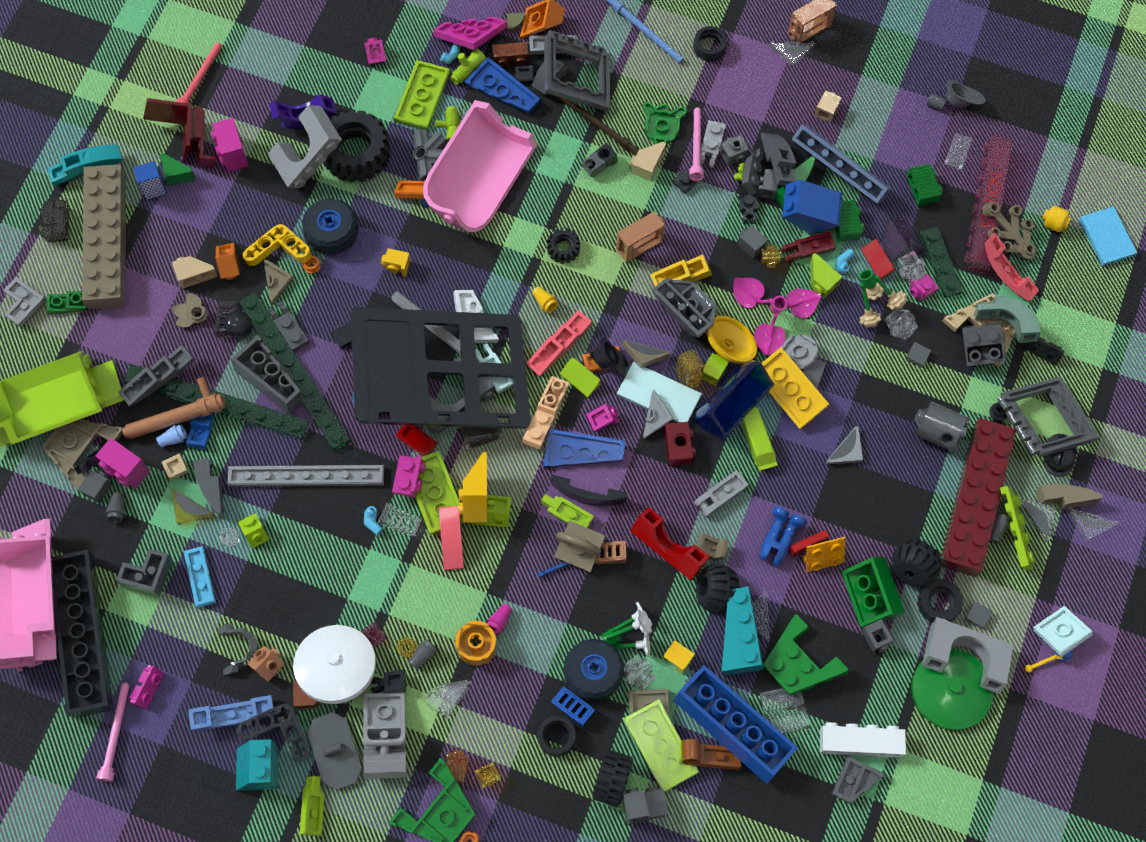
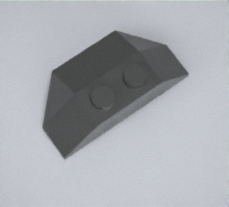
M666 278L652 289L667 313L689 335L699 338L713 327L717 305L694 282Z

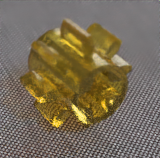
M766 245V248L761 250V263H766L767 268H776V264L781 263V249H776L775 245Z

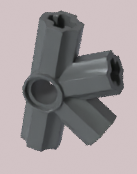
M419 129L414 131L413 135L415 147L413 157L417 160L419 180L425 181L431 168L443 150L441 149L448 141L438 131L430 138L427 130Z

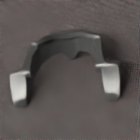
M225 624L218 629V634L241 635L249 641L250 649L245 658L230 662L231 665L223 670V675L237 673L238 666L254 655L257 651L258 642L255 635L245 628L234 629L232 624Z

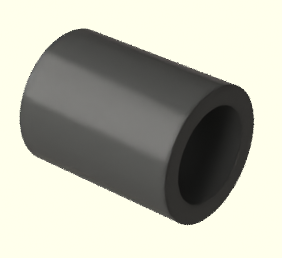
M931 93L926 105L941 111L946 99Z

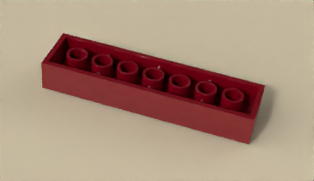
M981 418L974 424L941 553V567L973 577H977L982 572L1001 496L1000 488L1004 484L1016 434L1015 428Z

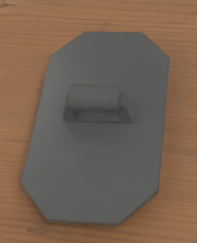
M334 712L313 719L307 735L322 782L335 790L356 783L362 766L347 720Z

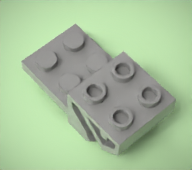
M404 692L363 694L364 779L406 778Z

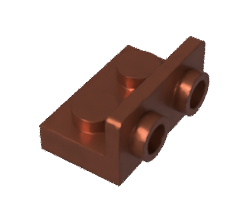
M527 42L492 45L493 60L500 67L529 64Z

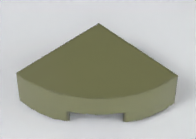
M524 13L507 14L508 32L516 30L523 23Z

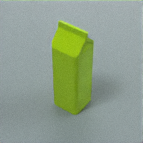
M758 407L740 412L738 419L759 471L778 466L774 449Z

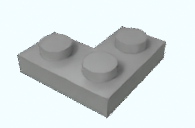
M17 277L3 290L5 294L16 301L4 315L19 327L46 301L42 295Z

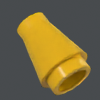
M540 286L532 291V295L536 298L543 311L551 313L557 308V298L543 290Z

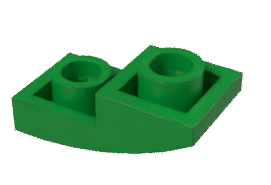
M66 291V294H47V314L72 313L86 310V306L82 301V291Z

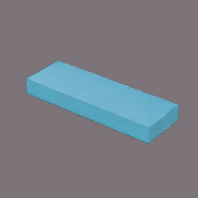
M201 546L184 551L195 607L201 608L215 604L216 599L204 547Z

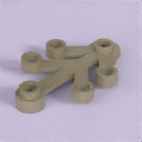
M991 201L985 204L982 208L983 214L988 218L994 217L1005 229V231H1000L999 228L994 227L988 231V237L994 231L999 239L1014 240L1017 245H1012L1009 241L1003 242L1008 249L1005 248L1002 253L1012 252L1018 253L1023 259L1033 258L1036 255V248L1031 243L1030 229L1034 227V223L1031 219L1021 222V228L1023 229L1022 238L1019 234L1021 207L1019 205L1010 207V224L999 212L1000 207L996 202Z

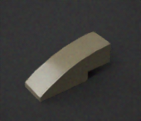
M1067 484L1040 485L1035 491L1039 506L1058 503L1060 510L1097 504L1103 499L1101 493Z

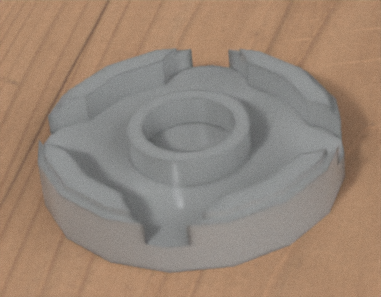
M799 334L800 336L789 337L781 347L802 371L815 364L818 358V347L811 337Z

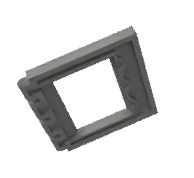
M549 30L548 34L544 37V92L608 111L610 109L609 54L606 53V48L597 45L593 46V44L582 40L577 42L576 38L567 35L562 36L561 33ZM556 50L597 63L599 91L593 92L588 87H577L575 83L569 81L567 83L561 82L559 78H556Z
M1061 376L1005 391L997 399L1003 410L1007 411L1006 415L1012 425L1017 426L1015 429L1022 441H1027L1025 445L1032 456L1038 455V457H1043L1095 442L1100 437ZM1047 393L1074 435L1042 444L1016 401Z

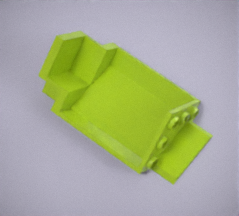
M83 350L1 380L0 446L11 443V445L101 412L105 407L124 401L118 393L122 388L113 360L91 367V358Z

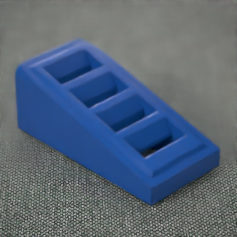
M564 686L551 701L554 706L581 728L584 727L595 713L594 708ZM563 695H568L564 702L560 704L559 700L563 697ZM571 699L574 700L571 706L567 709L565 707L567 703ZM577 704H579L580 707L577 709V711L575 713H572L571 711L574 709V707ZM583 709H585L586 712L581 718H579L578 715Z

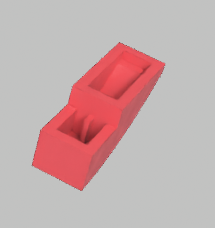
M459 506L439 507L444 570L464 569Z

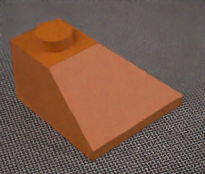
M544 0L526 8L520 38L524 39L561 24L565 8L554 0Z

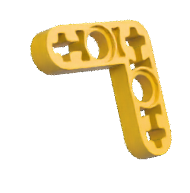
M279 224L243 252V258L247 265L255 266L281 246L296 261L306 263L311 259L312 253L309 247L286 226ZM290 241H296L293 246H287ZM264 243H271L269 247L262 248Z

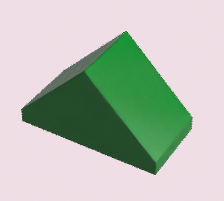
M161 153L164 178L168 186L195 180L196 177L191 168L165 153Z

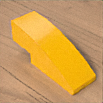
M702 254L687 262L685 260L679 261L650 275L654 286H657L666 278L696 282L711 276L712 273L706 258Z

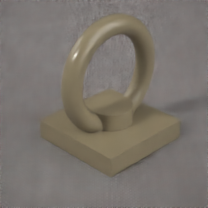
M569 521L565 531L556 534V538L560 543L554 558L591 573L597 556L601 553L600 549L606 536Z

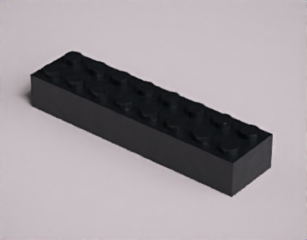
M83 550L52 557L54 614L66 715L74 719L114 710L94 555L89 550Z

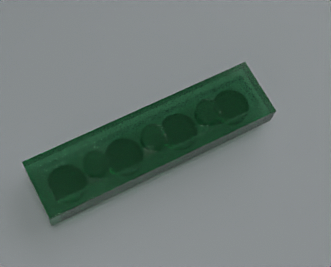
M935 227L920 231V238L943 297L947 298L962 294V287L939 228Z

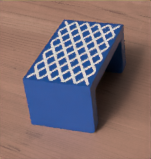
M155 161L133 168L137 182L146 200L167 194Z

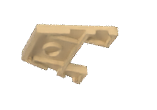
M993 293L966 308L957 310L952 315L945 316L942 320L954 332L966 320H969L974 325L1003 322L1005 353H1007L1015 334L1013 326L1004 320H975L974 312L977 304L982 302L992 303L994 296H996ZM1003 362L993 364L999 368Z

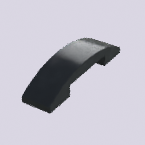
M556 475L551 476V485L566 497L577 502L593 506H614L626 503L628 495L626 492L608 489L607 495L570 487L571 479Z

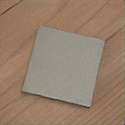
M669 689L628 690L629 715L659 699L670 718Z

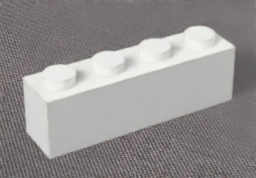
M825 723V726L820 728V754L902 758L906 755L905 730L899 729V726H887V729L879 728L878 725H866V728L858 727V724H846V727L838 726L837 723Z

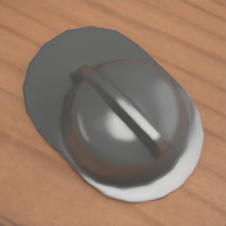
M948 80L946 82L948 90L944 98L952 106L965 108L971 103L975 105L985 103V97L980 92L955 80Z

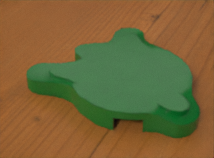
M650 102L643 103L642 109L646 114L645 134L654 145L661 142L668 144L677 138L680 130V121L687 114V109L684 106L670 111L668 109L669 106L665 103L659 106H654Z

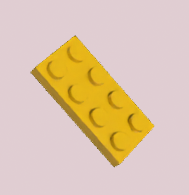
M782 347L752 371L799 429L805 427L830 406Z

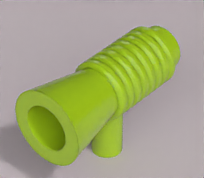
M479 49L473 50L468 59L464 53H460L458 59L461 65L452 73L450 77L452 82L456 85L462 84L486 59L485 55Z
M455 106L447 108L445 111V121L435 120V127L446 128V140L449 142L460 125L459 111Z

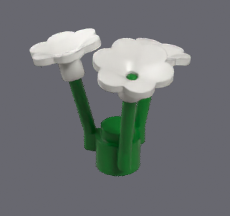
M637 602L638 611L630 619L614 628L608 629V632L602 633V639L613 645L617 650L636 647V649L643 648L648 657L650 656L649 633L652 632V622ZM640 628L644 633L643 640L636 641V643H619L622 642L621 634L632 629L637 630Z

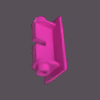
M148 665L147 668H144L138 680L143 684L142 686H135L129 697V703L138 705L146 710L162 680L164 672L153 665Z

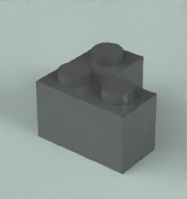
M149 549L142 567L123 562L116 582L123 588L159 597L173 560L166 553Z
M651 787L645 789V793L644 790L639 791L638 788L626 790L621 799L626 825L667 817L668 810L663 789L658 790V787Z

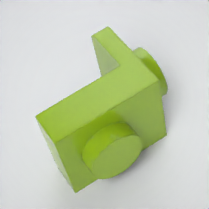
M256 513L238 522L251 548H255L269 540Z

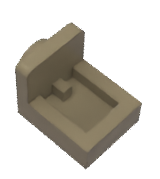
M701 533L698 537L697 546L710 556L709 559L715 561L726 556L729 540H719Z

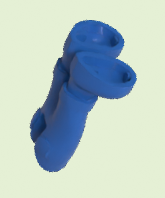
M774 506L772 515L775 520L762 544L760 559L765 561L772 547L778 550L772 565L778 567L785 559L791 547L792 540L796 535L795 532L798 529L804 528L807 520L799 515H791L788 526L784 530L780 542H778L777 540L783 530V525L789 517V512L782 507Z

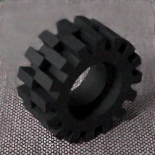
M560 228L559 232L556 229L554 234L551 232L550 237L547 239V252L552 260L555 258L557 263L561 260V264H564V261H567V264L570 263V259L574 261L580 252L578 234L575 235L573 230L570 232L569 228H566V231ZM560 241H567L571 247L569 250L561 251L556 245Z

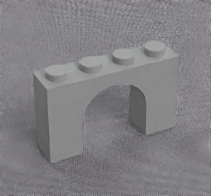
M308 105L298 117L306 129L310 140L308 153L303 160L299 158L291 143L277 142L268 153L287 187H303L306 181L326 161L329 154L337 148V145L342 140L321 106Z
M936 617L929 630L922 666L942 673L948 664L951 648L955 646L967 647L973 650L983 663L980 687L1000 694L1007 685L1013 644Z

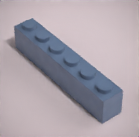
M802 124L793 136L792 140L877 204L882 203L892 190L890 186L808 125Z

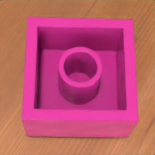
M234 118L212 123L214 131H211V135L221 166H225L227 172L248 167Z
M112 438L107 441L96 455V458L100 461L98 465L104 469L103 471L110 477L115 476L119 479L118 482L126 488L131 486L136 489L150 472L141 458Z

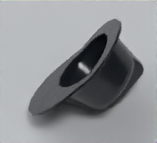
M602 337L600 344L590 351V356L600 368H614L621 374L628 373L629 367L625 357L607 338Z
M1055 434L1048 439L1047 443L1069 436ZM1076 447L1044 456L1043 464L1045 469L1056 477L1068 475L1075 464Z

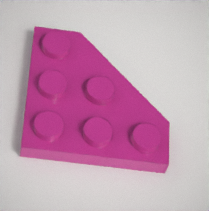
M486 17V21L476 22V19L462 20V24L452 25L451 22H444L433 30V35L442 40L475 50L506 29L507 21L496 17Z

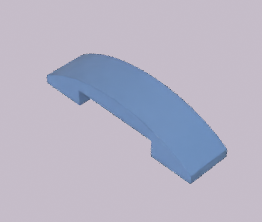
M269 695L251 698L250 701L210 708L205 706L188 709L191 730L238 725L242 721L272 709V697ZM262 716L259 720H262V719H265V718H269V717H268V716Z

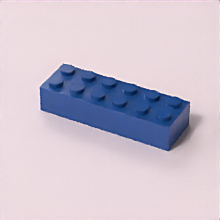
M705 665L685 684L673 700L766 784L798 748Z

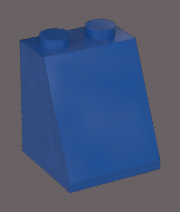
M803 180L786 184L782 217L809 235L838 227L840 223L842 193Z

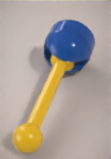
M1055 651L1054 656L1033 665H1026L1025 671L1030 673L1034 668L1055 659L1063 662L1073 658L1072 652L1069 651L1061 657Z

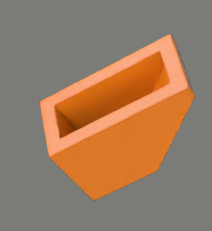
M230 243L216 246L215 258L221 279L226 278L229 280L236 278L240 273L235 244Z

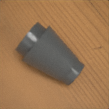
M112 493L105 512L107 521L111 523H120L125 518L124 495L122 493Z
M996 513L990 541L1000 542L1010 527V517Z
M427 639L424 642L421 641L408 662L418 669L436 656L435 653L438 649Z

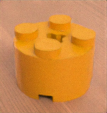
M470 621L460 628L456 634L455 644L457 652L465 663L474 666L487 664L495 655L497 649L496 636L491 627L485 622ZM475 640H479V644L477 646H473Z

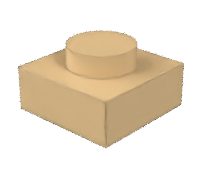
M180 454L162 461L170 481L188 473Z

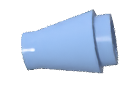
M180 424L178 426L174 425L157 437V442L163 448L182 443L188 437L184 427Z

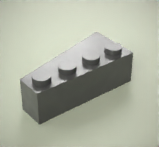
M259 335L252 339L231 359L233 370L287 414H290L302 403L300 390L282 369L281 364L274 358Z

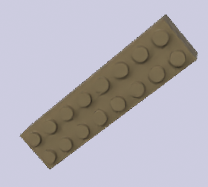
M121 164L84 167L82 301L88 310L126 307V174Z

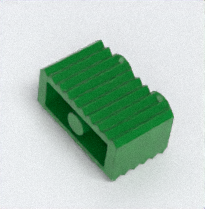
M931 164L909 168L906 176L917 206L937 203L942 195V187L937 183L935 169H932Z
M856 200L842 201L840 223L838 227H835L838 242L859 240L861 234L864 233V224L859 220L861 215L860 206L856 205Z

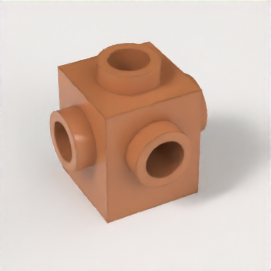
M263 646L255 652L254 657L247 664L259 676L269 682L274 675L280 672L281 667L285 663L280 659L282 655L274 648L269 650Z

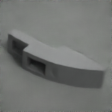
M762 132L761 138L767 162H772L777 185L786 186V184L795 182L796 177L793 168L796 165V161L789 144L780 135Z

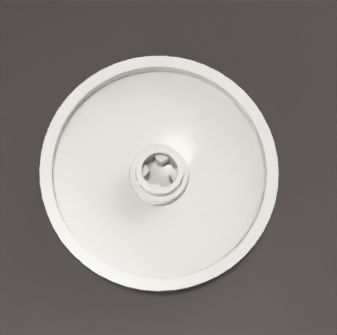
M343 625L326 626L311 633L299 645L294 657V675L301 690L313 700L326 704L347 702L360 695L371 683L376 670L374 649L367 637L354 628Z

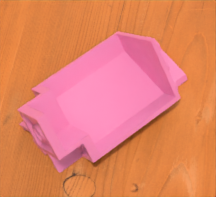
M43 519L12 532V538L4 539L0 537V669L16 668L17 672H21L23 667L32 668L43 664L42 661L57 659L50 519Z

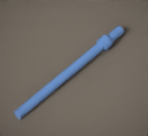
M606 0L617 13H621L675 61L679 64L682 63L684 58L629 12L621 1Z

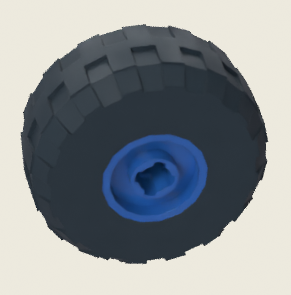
M328 198L319 200L308 208L302 220V228L306 241L314 250L323 254H338L347 250L355 242L358 235V220L349 204L339 199Z
M598 639L583 640L575 645L567 654L563 667L564 678L570 691L579 698L586 701H601L612 696L621 685L624 676L623 659L617 649L607 641Z

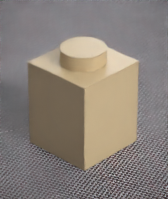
M825 90L817 105L814 116L831 123L842 97Z

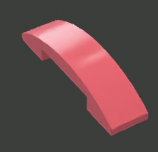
M993 233L985 243L986 253L993 269L1001 280L1016 294L1028 301L1032 300L1039 289L1029 276L1022 278L1002 253L1006 246L996 233Z

